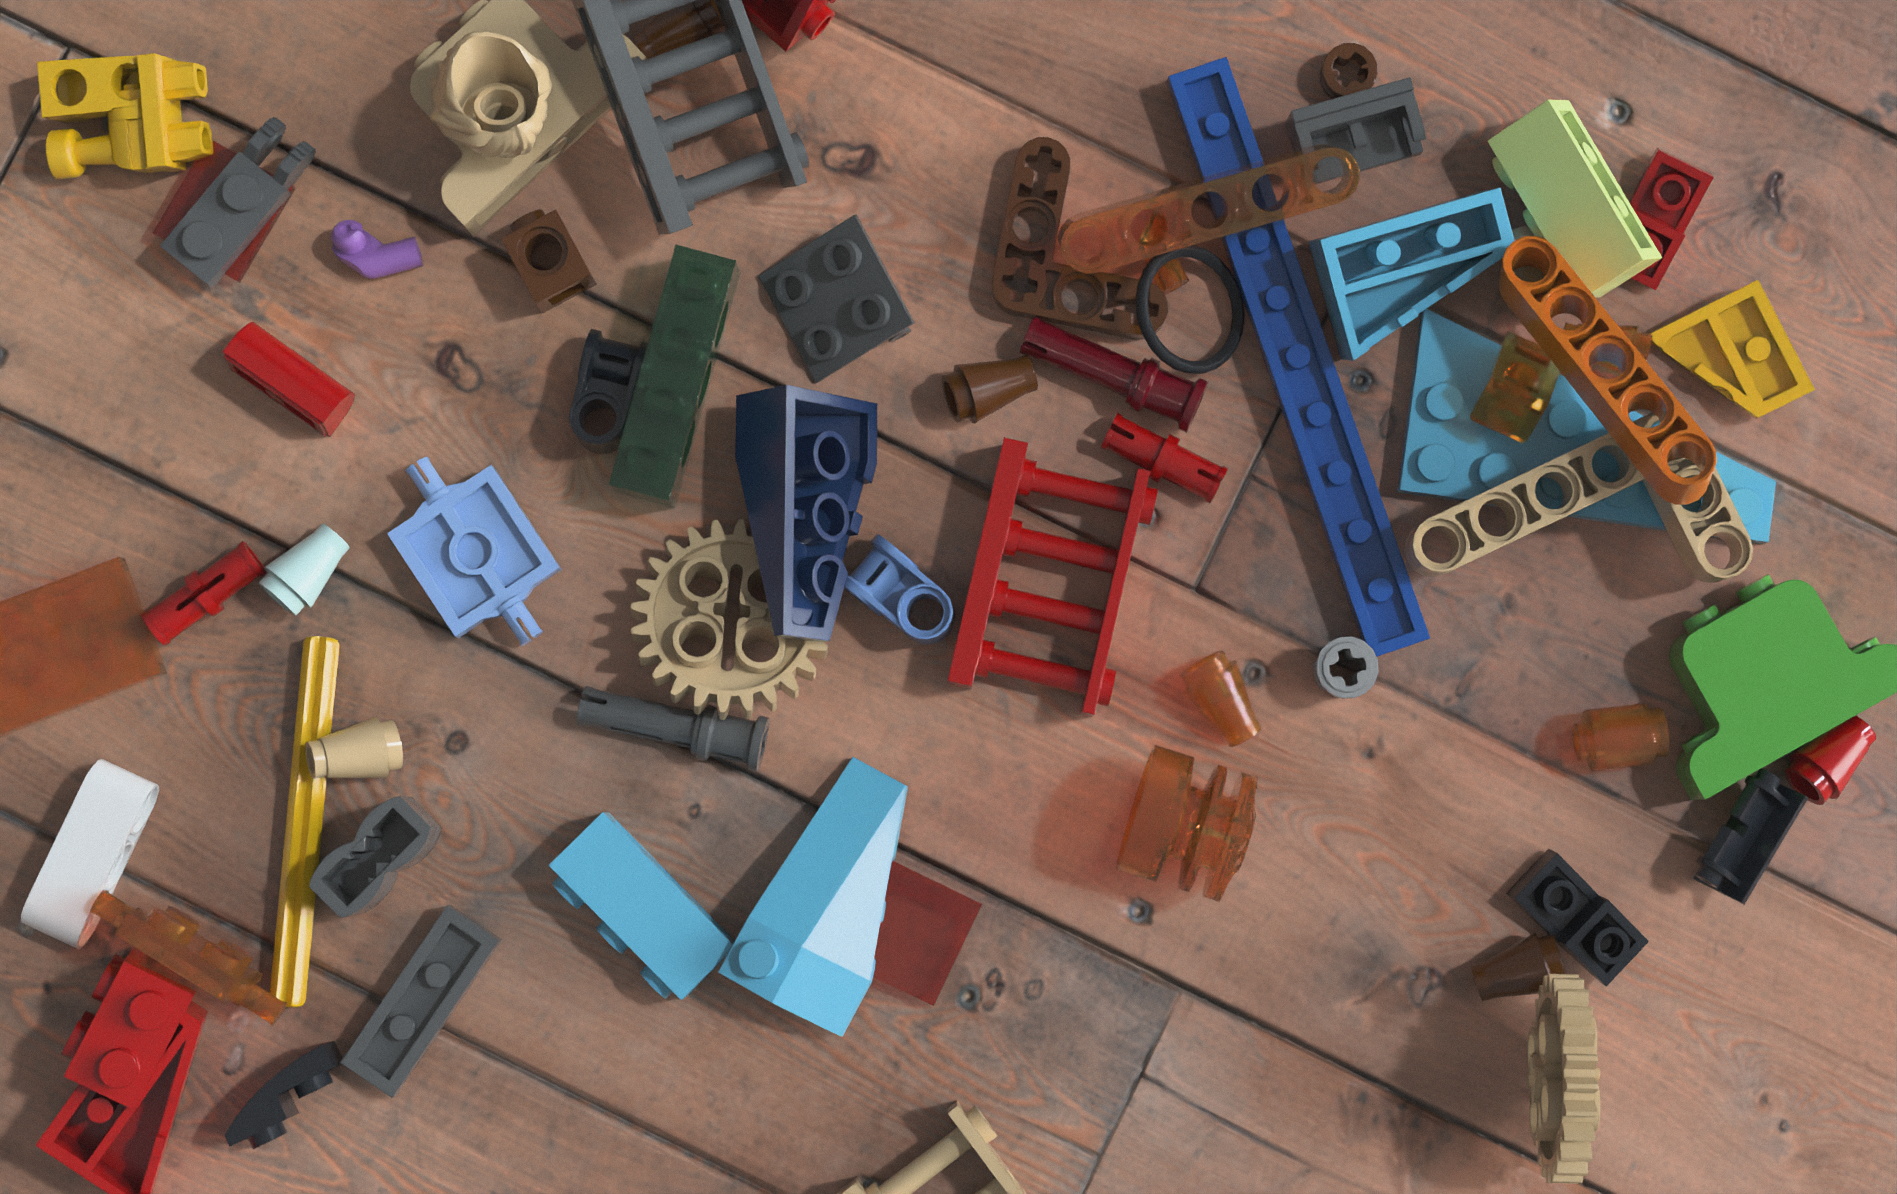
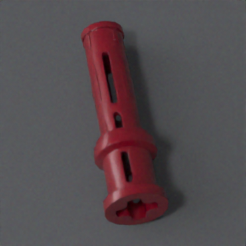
M1038 317L1033 318L1024 337L1026 342H1023L1019 352L1127 397L1125 403L1130 405V409L1139 412L1146 408L1178 422V429L1186 433L1193 422L1208 386V381L1199 378L1196 382H1192L1162 369L1160 361L1152 357L1150 360L1144 358L1142 363L1057 328Z

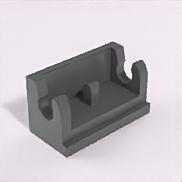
M1411 77L1290 112L1285 125L1304 187L1422 154L1421 140L1426 139L1413 92L1414 87Z

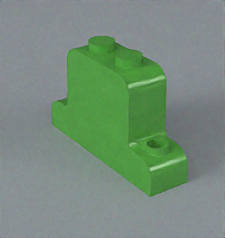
M1769 574L1737 590L1736 594L1741 602L1722 613L1713 604L1682 621L1687 632L1680 635L1671 645L1669 661L1705 726V730L1680 744L1683 750L1676 761L1677 776L1691 800H1706L1897 693V645L1880 644L1876 636L1849 649L1820 597L1810 584L1795 579L1774 584Z

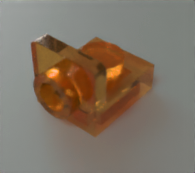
M1508 331L1497 351L1487 382L1472 409L1470 419L1520 443L1527 442L1550 402L1560 373L1559 369L1538 344Z

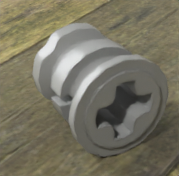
M1353 636L1339 637L1328 642L1322 648L1317 660L1313 664V677L1317 686L1321 690L1327 691L1331 696L1342 699L1356 698L1365 694L1375 684L1379 673L1378 659L1374 650L1365 641ZM1338 652L1343 653L1346 661L1357 662L1358 672L1349 677L1350 686L1345 685L1342 677H1332L1329 672V666L1338 662Z

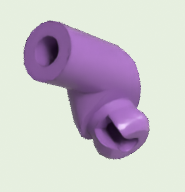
M355 220L341 221L334 226L331 232L332 249L339 261L365 278L377 279L423 266L422 255L415 236L383 244L363 230L362 224Z

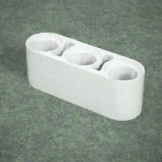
M104 759L98 760L92 766L28 895L21 913V923L78 950L83 948L94 933L154 808L159 794V786Z

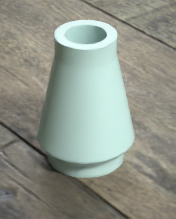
M322 523L312 534L265 566L264 569L267 574L258 584L281 607L293 616H296L305 606L309 609L312 608L341 557L350 547L337 533Z

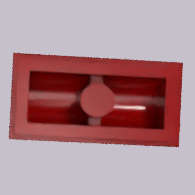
M255 322L245 325L222 351L223 357L232 372L324 437H331L354 402V392Z

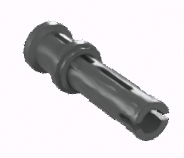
M585 686L582 692V697L585 700L580 699L577 712V725L579 726L586 725L691 748V755H695L696 759L706 761L710 756L746 763L748 770L759 771L768 738L769 717L759 716L754 721L727 715L725 720H720L717 706L707 705L697 715L694 714V710L593 689L590 686Z

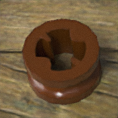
M1343 43L1334 47L1326 56L1320 70V84L1324 92L1331 99L1370 89L1378 75L1377 62L1373 54L1365 46L1356 43ZM1351 59L1361 65L1357 75H1365V80L1362 84L1352 80L1347 87H1344L1336 81L1340 72L1332 71V66L1335 63L1345 66Z

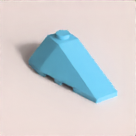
M852 757L748 916L718 973L771 1003L843 1037L873 981L876 959H874L880 923L884 921L887 905L885 896L891 863L895 860L908 786Z

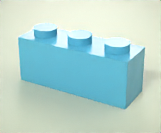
M602 812L549 864L558 875L552 882L556 890L576 909H579L586 903L603 920L596 927L601 936L621 954L630 948L646 964L640 971L641 976L665 999L672 992L680 1000L686 998L727 957L735 942L725 929L609 812Z

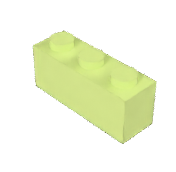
M1547 100L1488 140L1496 155L1492 159V163L1497 175L1508 188H1515L1527 207L1523 211V217L1531 232L1537 237L1546 239L1558 250L1595 298L1602 297L1662 258L1569 100Z

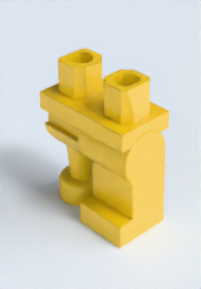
M156 53L137 56L37 62L42 118L66 123L108 117L109 134L83 139L80 133L72 128L51 130L48 133L46 139L47 162L52 175L56 179L79 177L84 173L86 165H117L122 169L142 173L186 171V162L213 155L212 131L209 123L205 121L182 122L180 100L206 98L208 85L205 66L192 62L177 61ZM57 85H58V95H59V98H58L57 92H56V86H57Z

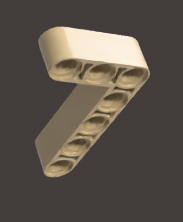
M1653 412L1633 421L1637 426L1643 428H1651L1652 425H1659L1661 423L1658 416ZM1608 433L1428 518L1410 531L1405 540L1404 553L1406 561L1417 573L1428 577L1441 576L1640 481H1643L1685 568L1691 576L1699 581L1715 583L1738 576L1747 569L1751 562L1753 546L1750 536L1716 467L1707 490L1702 496L1700 509L1698 512H1690L1681 505L1667 502L1660 497ZM1596 451L1608 452L1617 460L1619 474L1615 482H1605L1599 479L1593 472L1592 458ZM1676 458L1668 462L1671 471L1680 477L1692 478L1700 474L1697 465L1691 460ZM1539 478H1551L1561 486L1563 502L1558 509H1548L1537 500L1535 487ZM1482 505H1496L1506 514L1507 528L1502 536L1489 535L1481 528L1478 516ZM1427 531H1439L1449 539L1451 555L1447 562L1435 563L1424 555L1421 543ZM1711 536L1720 538L1729 547L1730 559L1724 569L1712 566L1706 559L1704 552L1705 544Z

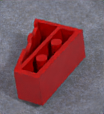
M191 1000L134 1110L79 1084L35 1146L108 1194H152L208 1011Z

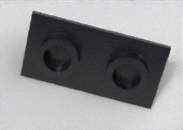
M1762 768L1757 771L1754 777L1748 775L1744 781L1747 785L1729 813L1731 816L1726 825H1722L1704 857L1699 856L1696 860L1700 868L1693 879L1745 905L1808 800V797L1780 784L1782 781L1780 778Z

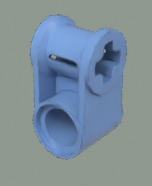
M876 534L871 540L873 549L850 576L847 575L844 588L879 617L882 615L911 640L926 645L941 642L950 634L954 626L955 613L950 598L943 589L920 572L918 566L885 538ZM886 566L882 573L877 577L881 570ZM933 599L939 602L944 609L940 624L934 629L927 631L913 627L909 621V612L912 606L919 600Z

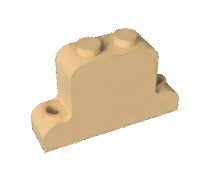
M480 0L476 2L462 16L459 22L461 28L445 43L440 40L432 43L417 57L414 63L417 69L410 80L411 95L430 120V116L435 110L430 79L437 77V73L440 71L438 67L439 61H444L447 51L453 48L455 43L461 40L464 35L483 31L499 33L514 39L531 55L541 60L548 68L550 80L553 84L552 92L546 98L548 117L542 123V130L536 136L531 152L519 155L513 159L499 156L484 158L463 143L447 137L462 153V157L440 179L442 184V200L454 217L472 236L478 233L612 109L587 41L578 50L569 48L524 0H491L490 2ZM623 35L631 58L639 56L642 61L646 60L647 57L628 37ZM432 122L441 131L439 124Z

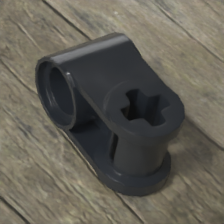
M591 329L588 333L580 360L578 382L569 412V422L572 431L585 449L595 454H608L617 451L626 442L638 398L642 394L648 376L653 351L652 343L642 341L639 346L603 338L602 331ZM598 408H607L616 414V422L607 434L594 436L584 431V421L590 412Z

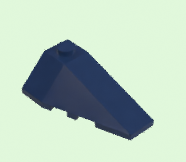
M782 385L736 395L735 458L774 636L816 642L830 641L848 575L843 559L849 536L858 535L863 518L862 515L856 512L863 484L872 483L877 465V403L791 385Z

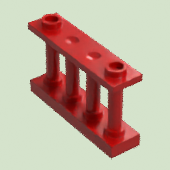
M1004 437L947 684L972 689L974 676L987 678L989 672L1083 694L1084 698L1080 714L1092 717L1095 715L1097 704L1109 706L1117 670L1105 668L1138 523L1150 525L1158 489L1147 487L1150 471L1140 468L1137 469L1134 475L1132 489L1037 468V461L1025 459L1028 447L1027 442ZM1030 492H1035L1126 513L1118 550L1022 528L1023 521L1011 519L1016 495L1029 497ZM1016 552L1111 573L1112 576L1104 610L1008 588V581L997 579L1002 555L1015 558ZM1002 612L1098 634L1090 670L995 649V642L983 639L988 616L1001 618Z

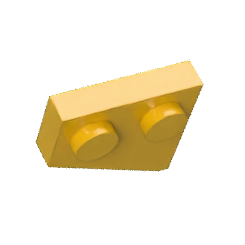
M1759 280L1648 335L1654 346L1755 419L1815 390Z

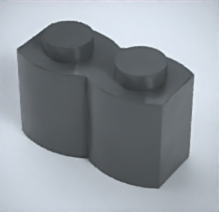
M398 796L378 805L367 815L357 831L355 841L338 847L321 861L311 878L309 887L340 918L363 914L377 906L388 895L396 881L398 872L418 864L432 851L440 837L442 827L413 797Z

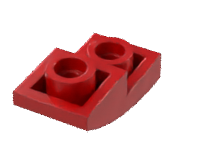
M1656 148L1629 200V203L1662 257L1631 279L1654 290L1658 288L1685 238L1684 232L1714 178L1712 174L1659 148Z

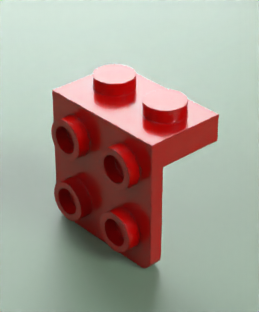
M135 946L126 959L115 954L112 961L109 962L91 996L102 1002L96 1015L87 1010L84 1012L61 1055L72 1059L63 1077L132 1110L137 1106L196 991L140 965L146 951Z

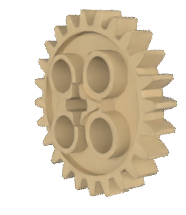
M744 519L737 521L733 535H725L718 520L712 521L711 537L705 539L701 537L696 529L689 527V546L684 549L670 539L666 541V552L669 562L667 563L650 557L648 560L649 571L656 580L637 579L636 582L637 593L648 601L631 603L630 607L631 617L644 621V623L631 628L632 641L636 643H650L638 653L640 665L646 666L659 663L652 673V684L657 687L672 680L674 684L671 690V701L675 704L688 693L694 695V714L697 715L705 709L709 701L717 703L720 720L726 719L731 704H739L745 718L751 719L753 701L760 699L771 712L776 711V692L778 690H782L786 695L796 699L799 696V686L795 676L813 681L816 678V667L808 657L826 659L828 645L824 642L774 636L767 602L757 601L749 593L753 586L763 581L753 537L747 536ZM733 568H740L743 573L739 597V619L736 628L734 666L730 671H725L722 669L721 663L725 640L724 620L728 610L730 572ZM705 576L713 578L720 585L719 590L715 594L707 597L696 596L687 588L692 580ZM701 635L709 638L715 647L704 656L694 657L684 652L681 645L689 637ZM754 641H765L775 647L777 654L766 662H755L746 657L743 650Z
M1548 974V976H1543V985H1539V999H1535L1536 1019H1532V1027H1530L1527 1037L1528 1076L1526 1088L1530 1091V1133L1534 1141V1147H1538L1537 1163L1542 1165V1177L1546 1178V1183H1583V1176L1588 1175V1162H1592L1591 1141H1595V1131H1597L1600 1121V1091L1598 1086L1600 1068H1597V1026L1593 1016V1007H1588L1589 990L1584 989V979L1579 978V974Z

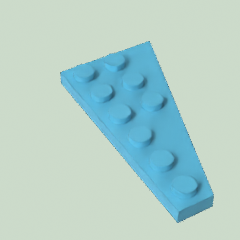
M1428 309L1421 312L1397 493L1464 502L1609 433L1564 376ZM1635 411L1628 414L1632 422L1643 417V415ZM1596 451L1592 458L1593 472L1599 479L1605 482H1615L1619 474L1617 460L1608 452ZM1716 452L1717 463L1715 467L1750 536L1751 542L1756 544L1768 543L1776 481ZM1539 478L1535 487L1537 500L1548 509H1558L1563 502L1561 486L1551 478ZM1643 481L1567 516L1667 531ZM1703 497L1695 502L1681 506L1690 512H1698L1702 505Z

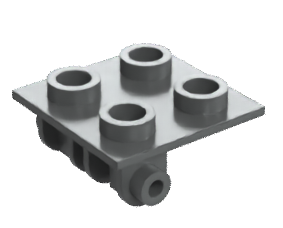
M857 214L759 275L815 383L822 381L885 341L894 342L911 332L910 326L915 323Z

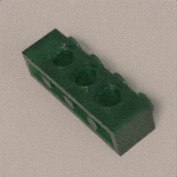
M675 245L609 485L615 492L673 508L676 507L741 274L736 260Z

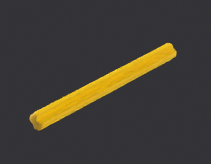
M309 636L303 641L269 994L270 1003L279 1007L296 1008L303 1006L306 1001L316 893L309 885L319 865L327 778L313 779L311 777L306 761L305 744L306 742L315 741L320 737L331 734L339 655L338 640L331 637Z

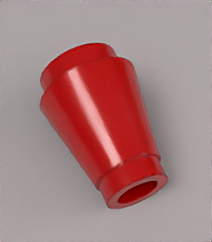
M1854 716L1816 737L1791 754V764L1785 770V777L1797 792L1807 796L1808 801L1816 805H1823L1829 798L1837 799L1870 746L1876 740V734L1864 720Z

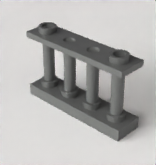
M572 0L659 235L671 234L693 226L688 212L695 210L696 202L770 174L778 173L783 188L796 187L807 183L803 171L804 168L809 167L805 146L796 132L790 134L742 0H715L726 31L643 61L639 56L631 58L622 35L629 32V25L697 0ZM735 55L747 90L663 120L660 115L652 116L645 97V93L651 92V84ZM756 113L769 149L685 179L682 174L675 177L666 154L673 151L674 143Z

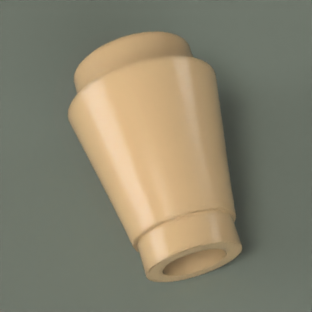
M373 717L305 744L307 766L313 779L321 777L387 778L389 771L401 769L403 765L401 739L393 720L380 722L377 717Z

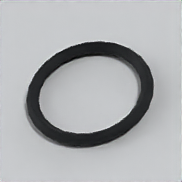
M1174 245L1163 249L1151 258L1143 269L1137 284L1136 314L1141 333L1156 356L1171 368L1188 374H1204L1217 369L1228 361L1237 349L1241 339L1245 315L1243 299L1238 284L1229 268L1221 259L1207 249L1195 245ZM1179 257H1191L1211 267L1224 283L1231 301L1232 323L1227 341L1219 352L1211 358L1202 361H1189L1170 352L1159 340L1149 317L1148 296L1153 278L1164 264Z

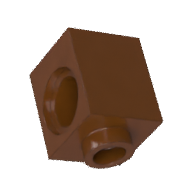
M542 209L523 215L510 225L512 233L501 238L535 304L542 313L597 285L556 209L546 215ZM551 242L562 247L561 259L555 267L549 270H538L532 267L531 257L539 245Z

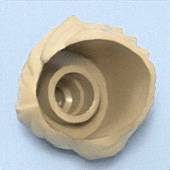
M487 31L472 32L464 35L461 40L455 43L453 48L447 51L444 61H439L438 67L440 71L437 73V77L430 79L435 108L430 116V120L439 124L445 137L463 143L484 158L499 156L513 159L519 155L531 152L536 136L542 130V123L548 117L546 98L550 95L553 88L548 68L541 60L531 55L521 44L510 37Z

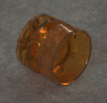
M1153 745L1127 820L1115 869L1156 882L1171 857L1181 861L1178 889L1190 892L1200 867L1207 869L1202 897L1220 902L1228 883L1242 865L1256 819L1255 794L1258 777L1243 772L1240 773L1229 798L1223 796L1227 767L1216 765L1204 788L1200 789L1192 786L1194 757Z

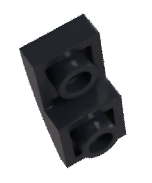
M1548 849L1506 893L1548 935L1553 933L1555 941L1606 987L1649 942L1608 899L1598 895L1553 850Z
M335 1041L323 1044L306 1053L265 1083L246 1103L224 1136L229 1146L248 1139L252 1149H255L288 1133L282 1121L299 1114L289 1090L294 1088L300 1099L333 1083L329 1071L342 1065L340 1062L343 1059Z

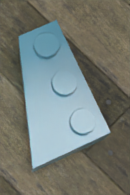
M1501 188L1479 191L1308 241L1341 360L1354 361L1393 331L1405 326L1418 317V314L1448 293L1454 292L1503 258L1506 248L1515 240Z

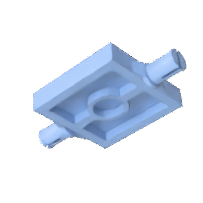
M429 457L416 461L428 478L429 483H427L418 467L414 464L410 465L405 472L409 474L426 501L420 505L413 517L387 534L454 636L460 638L485 620L501 616L520 642V646H524L532 641L519 622L520 619L532 637L537 638L540 636L543 630L540 629L523 602L536 586L562 569L496 469L490 465L469 480L446 487L429 461Z

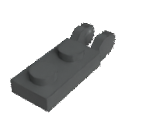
M276 117L269 118L260 127L259 131L248 141L243 153L238 151L160 245L161 248L211 288L218 283L291 195L288 190L303 174V171L308 168V165L315 157L316 149L306 141H302V143H299L289 151L277 167L273 178L259 167L273 148L279 144L287 129L286 125Z

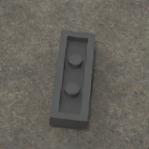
M447 905L340 1063L391 1098L397 1096L502 939L452 905Z

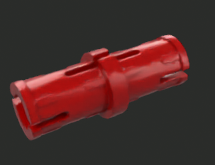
M1117 413L1100 446L1101 449L1108 450L1150 471V479L1159 482L1163 478L1205 499L1208 503H1211L1220 482L1228 470L1227 467H1221L1178 445L1180 439L1169 433L1166 439L1124 418L1120 413Z
M242 541L235 549L202 573L194 570L184 577L186 584L149 611L146 610L142 613V619L157 640L166 646L173 638L209 613L214 617L224 610L222 604L224 601L267 572L254 551L246 542Z

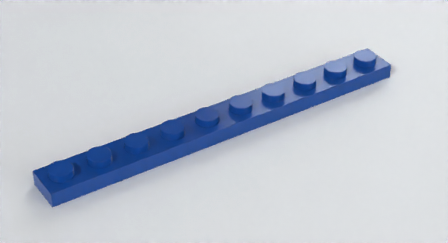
M1224 57L1170 75L1167 79L1170 93L1361 640L1365 641L1374 650L1376 657L1428 640L1430 635L1228 59Z

